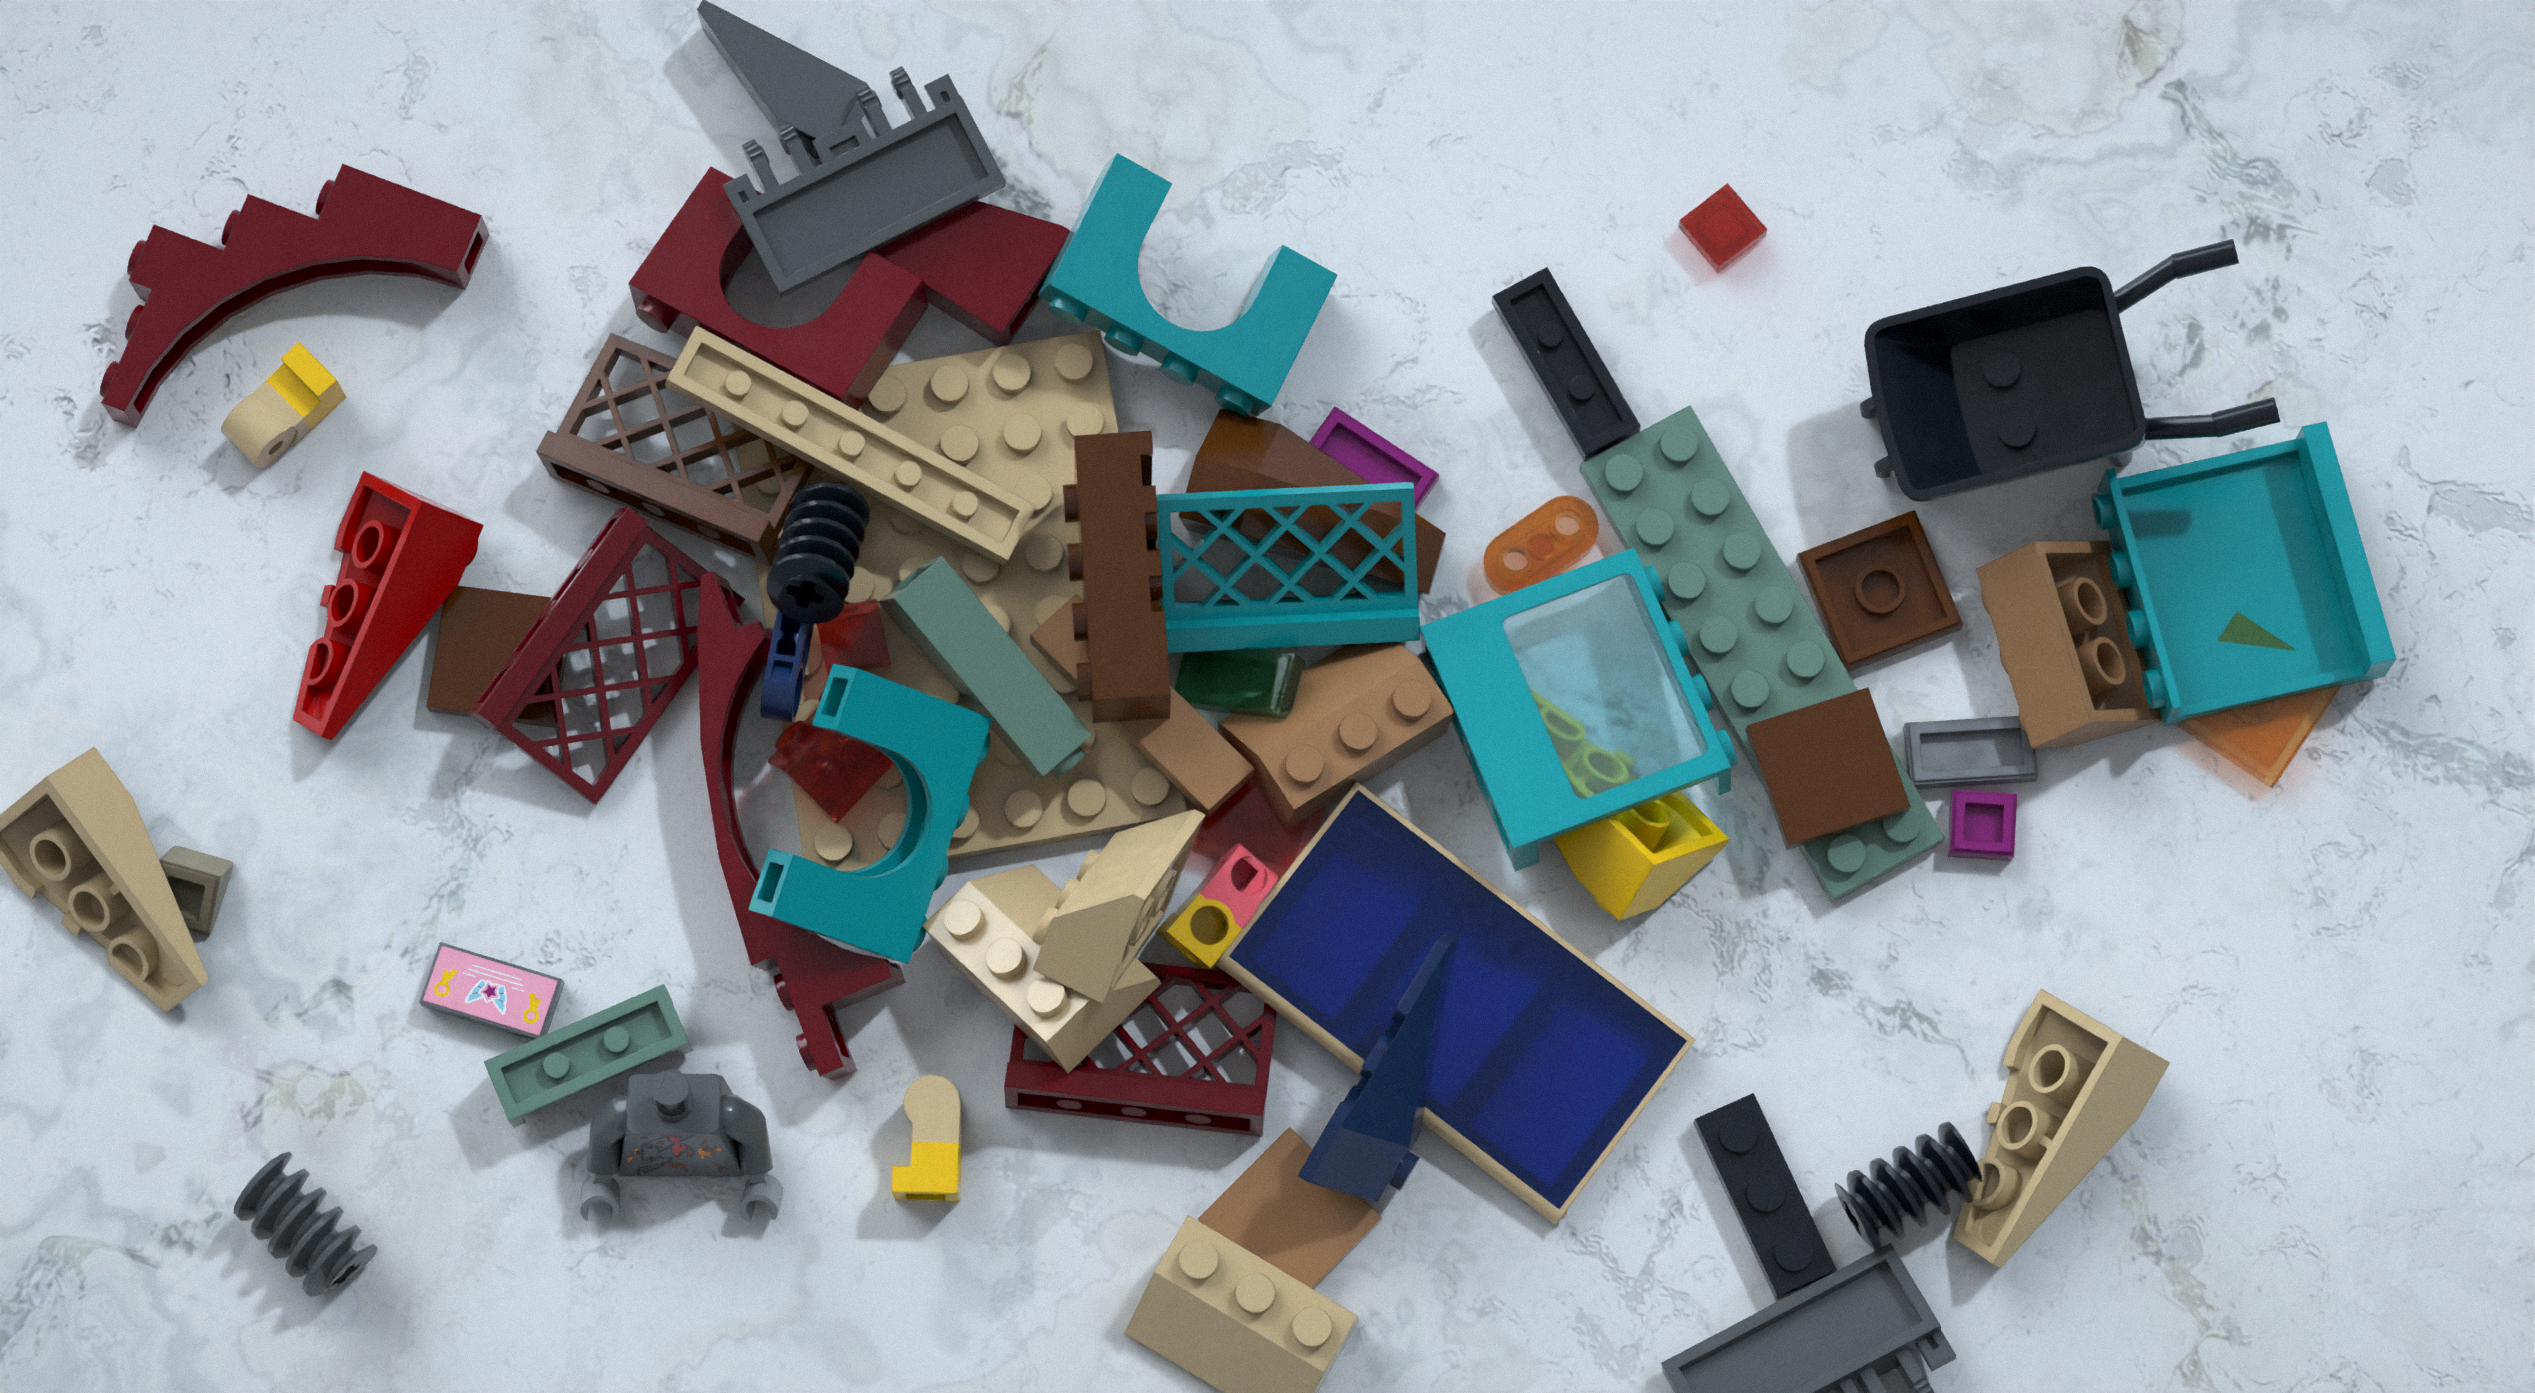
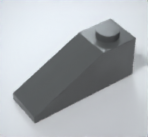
M702 0L697 11L704 33L778 135L777 127L790 121L812 163H815L818 158L812 145V140L859 117L862 120L865 113L859 104L854 89L866 84V82L706 0Z

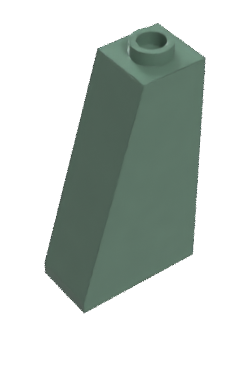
M943 556L925 561L878 601L887 614L974 711L993 718L990 725L991 730L1034 777H1044L1051 771L1056 778H1059L1086 755L1080 745L1092 736L1090 731Z

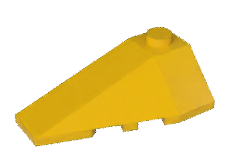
M1531 691L1572 790L1578 798L1585 799L1639 779L1638 776L1631 772L1636 764L1634 760L1620 751L1615 756H1612L1584 740L1586 733L1581 724ZM1679 791L1553 838L1576 879L1594 896L1596 903L1603 910L1611 913L1619 921L1660 906L1724 849L1729 841V838L1693 802Z

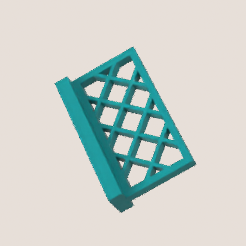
M1413 482L1157 495L1159 550L1161 553L1163 586L1162 609L1165 610L1168 653L1420 641ZM1401 501L1402 521L1384 539L1359 519L1374 502ZM1357 503L1351 510L1343 505ZM1311 505H1327L1342 518L1320 542L1295 522ZM1293 506L1287 513H1284L1279 508ZM1263 508L1278 523L1255 546L1231 524L1245 509ZM1214 510H1228V511L1224 514L1223 517H1221V516H1220L1216 511H1214ZM1198 511L1214 526L1191 549L1171 532L1170 512ZM1350 527L1354 528L1375 546L1353 571L1329 551ZM1286 530L1311 550L1289 574L1265 554ZM1222 533L1247 553L1226 577L1201 557ZM1401 537L1403 556L1393 548ZM1172 548L1183 556L1174 567ZM1385 555L1404 571V591L1376 592L1361 578ZM1320 558L1344 578L1330 595H1313L1298 582ZM1257 561L1281 583L1266 598L1250 599L1234 584ZM1191 565H1194L1217 585L1202 601L1175 602L1174 583ZM1353 587L1360 592L1347 594ZM1289 590H1291L1296 595L1291 597H1283ZM1225 593L1232 598L1230 600H1219Z

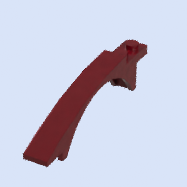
M711 571L701 575L697 644L700 741L718 856L751 966L764 971L779 966L781 973L774 976V984L785 1009L788 1012L795 1009L803 1033L796 1036L800 1055L809 1071L817 1069L820 1077L835 1081L858 1071L836 1011L902 985L906 981L899 964L890 963L887 959L858 954L843 949L825 940L817 933L748 910L760 877V872L745 843L738 819L734 795V759L741 719L750 694L767 665L773 629L770 627L764 630L762 622L759 620L745 625L729 581Z

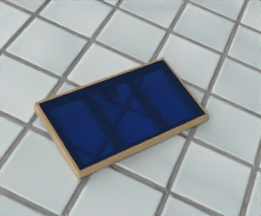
M1356 782L1215 965L1348 1067L1360 1074L1361 1066L1370 1051L1374 1048L1384 1031H1389L1394 1022L1391 1020L1393 1013L1436 941L1447 930L1457 935L1458 942L1422 1123L1556 1225L1559 1220L1566 1217L1567 1209L1696 1039L1359 782Z

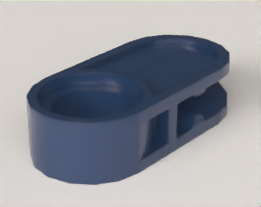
M777 610L764 676L760 716L765 719L794 723L799 709L814 624L796 622L783 615L779 610Z

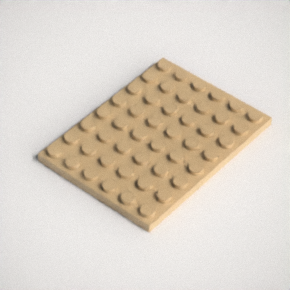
M1094 330L888 366L858 412L1036 505V508L1009 560L1003 566L815 466L805 487L821 482L842 484L862 495L871 510L870 521L865 528V538L860 545V556L855 563V573L850 580L849 594L843 600L844 609L833 620L827 623L814 624L796 719L794 723L781 721L804 858L839 871L865 868L881 859L893 847L901 834L906 819L907 796L905 785L899 771L890 759L873 747L812 725L833 664L858 668L974 711L878 603L880 599L925 561L941 556L952 566L1092 734L1091 737L1080 745L1086 755L1065 774L1056 778L1050 771L1044 777H1034L989 728L988 733L991 738L989 752L982 765L975 769L967 792L970 799L969 810L962 825L954 830L946 854L948 860L953 861L1123 831L1186 812L1184 794L1111 722L1093 723L1091 702H1079L1078 689L1030 643V634L1075 594L1083 600L1082 581H1069L1067 544L1079 543L1077 522L1065 523L1062 485L1074 484V436L1119 433L1101 331ZM732 422L734 432L744 429ZM763 438L736 447L740 473L771 462ZM773 444L778 459L791 455V453ZM792 470L783 473L785 480L788 479ZM776 476L744 487L743 492L746 505L769 514L781 492ZM783 528L780 534L778 535V538H780L781 534L783 533ZM755 561L766 629L770 627L774 629L778 609L772 604L766 591L767 577L772 569V565L770 567Z

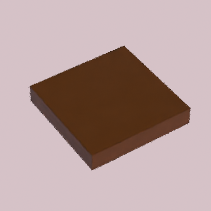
M1915 510L1797 554V564L1827 636L1847 672L1957 632L1963 627V622Z
M457 585L443 603L426 705L428 711L470 717L466 713L551 597ZM565 652L556 665L560 692L567 652ZM548 677L535 695L550 693ZM551 700L527 704L514 723L555 728Z
M1869 687L1746 726L1745 732L1786 850L1909 811L1911 806Z

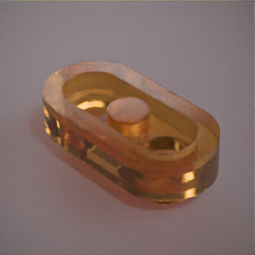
M1574 496L1555 497L1496 536L1487 546L1483 559V574L1487 584L1496 593L1504 596L1558 576L1579 562L1592 551L1597 540L1599 523L1595 511L1587 502ZM1569 517L1577 522L1579 529L1572 535H1564L1556 529L1555 523L1560 518ZM1518 552L1526 558L1527 565L1521 570H1511L1504 564V557L1509 553Z

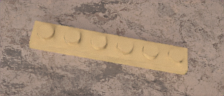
M698 326L693 330L666 380L665 387L1003 566L1009 560L1036 508V505Z

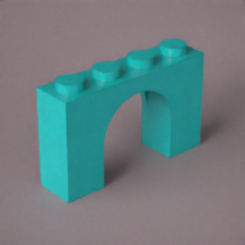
M1116 153L1104 165L1037 296L1050 302L1048 309L1058 318L1077 326H1081L1085 321L1105 332L1104 340L1113 348L1131 356H1137L1141 352L1161 363L1159 370L1171 380L1185 386H1193L1196 382L1216 393L1214 400L1226 410L1234 411L1244 416H1248L1250 412L1256 416L1260 415L1272 406L1338 275L1289 247L1282 245L1267 258L1242 310L1232 324L1212 331L1188 330L1172 324L1163 318L1147 300L1139 280L1138 258L1143 240L1173 183Z
M833 664L812 725L873 747L890 759L899 771L906 790L907 812L903 829L896 843L881 859L865 868L852 871H839L793 854L769 848L748 910L874 954L909 964L912 953L919 949L926 936V931L922 925L927 921L925 915L933 892L942 885L949 866L946 854L954 830L962 825L967 816L970 804L967 792L975 769L982 765L989 752L991 738L988 731L993 718L864 670Z

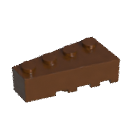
M1152 431L1074 436V484L1062 485L1065 523L1077 522L1079 543L1067 544L1069 581H1082L1083 602L1072 603L1074 642L1087 641L1088 662L1076 663L1079 702L1091 701L1093 723L1170 718L1171 690L1165 610L1161 609V600H1163L1161 553L1159 549H1156V541H1158L1156 485L1151 486Z

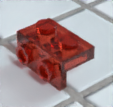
M822 691V693H821V695H820V697H819V702H820V700H821L823 691ZM816 709L805 721L800 720L793 723L779 736L775 743L777 751L768 759V763L777 772L785 775L829 820L838 823L893 763L888 757L873 747L813 726L812 723L817 711Z

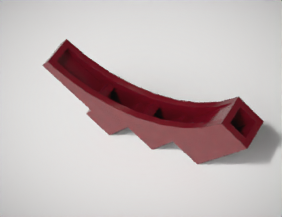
M342 164L335 181L327 180L319 193L315 209L316 214L319 215L318 220L248 194L241 211L233 210L225 223L221 238L222 245H225L223 250L154 224L147 240H139L135 245L127 266L130 284L139 298L146 301L144 306L137 305L130 315L125 331V338L128 340V344L120 361H113L103 376L100 386V395L103 397L101 403L114 421L137 428L160 386L195 346L239 313L273 295L320 280L372 274L422 278L466 290L490 235L482 215Z

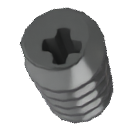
M286 1152L269 1161L250 1179L238 1197L233 1213L241 1221L254 1219L251 1225V1233L258 1240L272 1237L268 1245V1252L275 1259L289 1256L285 1266L287 1273L293 1278L306 1275L302 1289L310 1297L319 1296L336 1289L355 1276L375 1256L378 1248L374 1244L357 1252L352 1248L362 1230L357 1225H354L340 1233L336 1231L335 1227L344 1211L340 1206L322 1214L317 1210L327 1192L320 1187L304 1195L300 1190L310 1173L303 1168L286 1176L283 1171L293 1156L290 1152Z

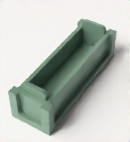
M662 984L484 1061V1064L506 1117L515 1128L526 1123L524 1119L526 1115L679 1050L680 1054L684 1055L693 1051V1048L674 1008L670 994L665 984Z

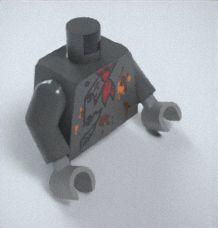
M670 1069L664 1070L659 1074H634L629 1076L626 1095L615 1096L598 1109L592 1118L587 1171L593 1173V1176L588 1177L581 1187V1216L584 1220L588 1221V1206L595 1201L602 1200L611 1205L610 1222H614L618 1218L620 1213V1188L617 1181L612 1178V1175L618 1172L620 1176H743V1174L749 1176V1179L745 1184L740 1202L742 1218L747 1222H751L755 1200H761L770 1206L771 1218L775 1220L783 1196V1187L779 1180L768 1174V1171L773 1168L766 1118L759 1108L734 1095L723 1076L717 1074H683L678 1070Z

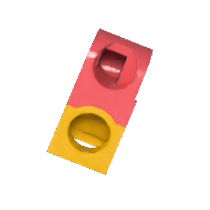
M1237 843L1222 856L1204 880L1178 910L1170 914L1156 930V933L1199 969L1212 968L1258 911L1257 907L1277 882L1278 875L1240 843Z

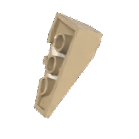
M95 746L45 777L0 814V865L15 885L32 899L41 894L64 913L61 924L76 937L85 931L107 950L109 965L163 1011L168 1012L209 981L135 801Z
M2040 989L2008 1045L2003 1066L2010 1069L2001 1103H1991L1986 1123L1994 1126L1985 1158L1977 1161L1982 1175V1182H1979L1977 1179L1970 1181L1974 1201L1967 1204L1963 1200L1952 1238L2001 1268L2138 1120L2170 1062L2047 991Z

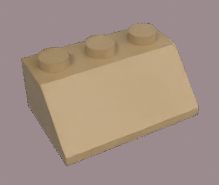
M1195 809L1116 832L1101 853L1091 849L1079 870L1077 878L1071 877L1067 881L1055 908L1049 906L1037 926L1033 942L1042 946L1032 970L1103 1004L1164 918L1206 815Z
M1033 864L968 881L922 927L943 957L1068 1074L1161 984L1160 980L1135 958L1102 1004L1032 970L1042 946L1033 942V936L1049 906L1055 908L1062 890Z
M1188 1215L1155 1269L1124 1333L1223 1393H1317L1358 1325L1359 1318L1356 1314Z

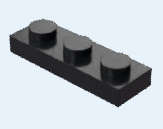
M1548 267L1492 296L1493 307L1584 461L1640 432V423Z
M1754 1093L1696 1118L1693 1124L1774 1298L1778 1299L1835 1272L1836 1267Z

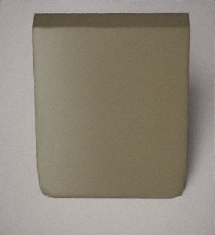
M173 846L159 860L187 928L210 935L231 877L233 862L181 846Z

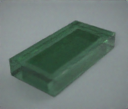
M1246 647L1236 650L1184 652L1174 690L1197 710L1286 719L1293 709L1305 660L1295 653Z

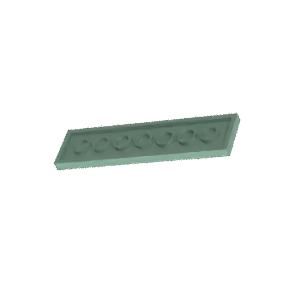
M1691 405L1580 463L1579 471L1625 550L1635 548L1643 568L1650 565L1654 566L1665 594V601L1659 603L1667 622L1674 619L1679 622L1688 644L1689 660L1696 672L1704 678L1714 703L1764 787L1745 732L1746 726L1858 691L1697 415ZM1889 742L1891 753L1911 806L1909 811L1798 846L1831 903L1942 844L1945 839Z

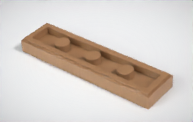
M1075 594L1030 634V643L1078 689L1076 663L1088 662L1087 641L1074 642L1072 603L1083 602ZM1170 686V718L1115 721L1111 723L1192 803L1209 817L1254 776L1255 768Z

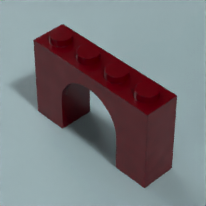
M710 166L628 283L637 316L643 323L655 331L667 333L670 329L688 340L695 327L698 326L858 411L928 308L923 278L869 251L833 304L812 321L789 328H770L748 321L740 316L726 299L730 282L752 250L753 245L723 189V184L734 178ZM756 190L758 196L762 194L761 192Z

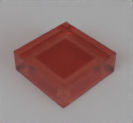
M1728 183L1681 218L1678 224V228L1717 273L1762 240L1768 230Z
M877 599L845 605L838 617L827 623L817 624L828 676L833 664L861 670L891 665Z

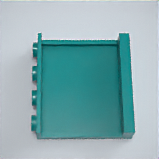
M2327 421L2302 426L2296 439L2122 478H2117L2115 468L2105 470L2097 488V493L2092 494L2093 513L2098 528L2100 530L2108 529L2114 548V552H2109L2108 554L2111 578L2117 590L2125 588L2131 611L2125 613L2128 638L2133 649L2142 648L2148 671L2142 672L2145 698L2151 709L2159 708L2164 726L2386 676L2397 658Z

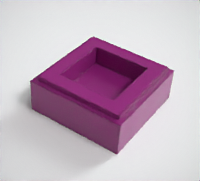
M1953 790L1950 796L1948 857L2012 861L2015 852L2017 794Z

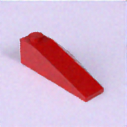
M366 471L362 472L336 536L334 550L344 553L336 586L325 585L320 606L327 608L328 618L324 637L317 639L309 648L292 720L323 738L333 740L457 587L465 568L473 561L477 553L478 538L483 529V524Z

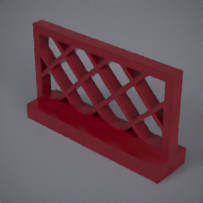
M630 507L615 510L466 713L485 728H491L592 804L598 803L698 665L697 640L689 650L687 634L697 633L698 626L686 627L680 590L700 587L701 575L709 572L647 525L648 521ZM645 543L665 558L668 585L635 589L631 562ZM677 567L695 581L679 583ZM623 575L625 591L609 593ZM732 590L739 608L745 599ZM670 591L675 629L642 634L636 596ZM626 598L631 636L598 640L594 618L595 611L603 601ZM585 626L587 642L572 644ZM676 636L680 657L679 665L671 675L648 678L643 641ZM633 642L638 680L604 685L599 647ZM589 649L594 687L560 692L556 667L565 652ZM548 677L550 693L535 695ZM665 683L652 701L650 685ZM639 687L643 709L642 716L634 726L611 729L606 692ZM595 694L601 731L567 736L561 699ZM551 700L557 738L532 741L512 726L527 704ZM627 735L614 752L612 737ZM602 738L606 765L594 782L590 784L572 771L568 743ZM558 745L560 761L542 747Z
M1141 962L1160 980L1161 984L1112 1031L1132 1054V1057L1115 1069L1098 1068L1088 1055L1080 1062L1083 1066L1077 1065L1069 1074L1054 1060L1045 1062L1024 1059L1026 1040L1029 1037L1014 1024L1009 1062H1007L1004 1083L1006 1108L1257 1137L1263 1136L1277 1011L1264 1003L1263 1014L1241 1030L1221 1005L1238 992H1252L1225 971ZM1174 985L1190 986L1204 1003L1177 1023L1157 998ZM1208 989L1221 991L1213 996ZM1149 1005L1168 1030L1141 1049L1121 1024ZM1213 1012L1233 1037L1205 1056L1187 1035L1186 1031ZM1261 1031L1258 1050L1250 1038ZM1177 1039L1196 1061V1064L1179 1077L1162 1075L1149 1058ZM1241 1046L1257 1065L1255 1085L1227 1082L1214 1065ZM1141 1065L1147 1073L1133 1072V1070ZM1205 1072L1211 1080L1196 1078Z

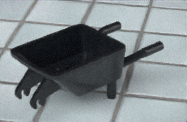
M2229 239L2172 254L2115 292H2113L2111 282L2106 273L2096 267L2086 266L1888 316L1873 322L1867 329L1864 340L1872 397L1860 403L1859 407L1863 418L1872 419L1876 416L1878 417L1882 438L1888 456L1874 464L1876 476L1878 478H1888L1891 476L1890 472L1894 471L1898 485L1907 498L1917 502L1931 501L2108 458L2114 466L2124 467L2132 461L2133 451L2143 447L2147 440L2219 438L2280 422L2274 397L2207 415L2145 418L2119 314L2174 279H2181L2239 264L2234 240Z

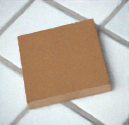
M1289 1127L1198 1218V1221L1314 1289L1382 1221V1217L1361 1197L1308 1183L1298 1177L1313 1149Z

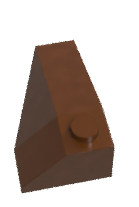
M1220 408L1196 455L1185 493L1362 485L1371 483L1282 424L1249 415L1244 416L1234 411ZM1398 501L1374 502L1359 519L1384 539L1402 521L1401 503ZM1357 503L1343 505L1351 510ZM1311 505L1295 522L1320 542L1342 518L1327 505ZM1293 506L1279 508L1284 513H1287ZM1263 508L1245 509L1231 525L1256 546L1278 521ZM1228 510L1214 511H1216L1221 517H1223ZM1198 511L1180 512L1178 516L1186 530L1205 535L1214 526ZM1415 513L1418 593L1430 595L1446 533ZM1350 527L1329 551L1353 571L1375 546L1354 528ZM1286 530L1266 552L1302 561L1311 550ZM1224 533L1217 538L1234 543ZM1401 537L1393 548L1403 556ZM1385 555L1362 577L1404 589V571ZM1321 558L1314 564L1332 569Z

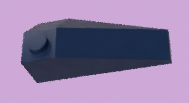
M1447 930L1434 944L1393 1013L1391 1020L1394 1022L1389 1031H1384L1361 1066L1362 1069L1359 1074L1362 1076L1357 1086L1354 1085L1344 1101L1339 1103L1299 1172L1298 1177L1308 1183L1375 1202L1379 1201L1390 1186L1399 1191L1404 1187L1420 1157L1411 1153L1410 1150L1421 1132L1458 942V936Z

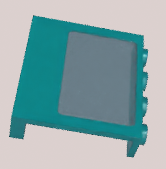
M1635 548L1420 626L1423 655L1434 681L1455 711L1452 718L1453 726L1515 872L1539 863V843L1712 779L1718 795L1731 791V767L1738 765L1734 746L1725 729L1715 732L1707 713L1713 710L1714 707L1706 682L1701 674L1691 677L1683 657L1689 655V648L1683 630L1676 619L1667 622L1659 605L1660 602L1665 601L1660 578L1653 565L1643 568Z

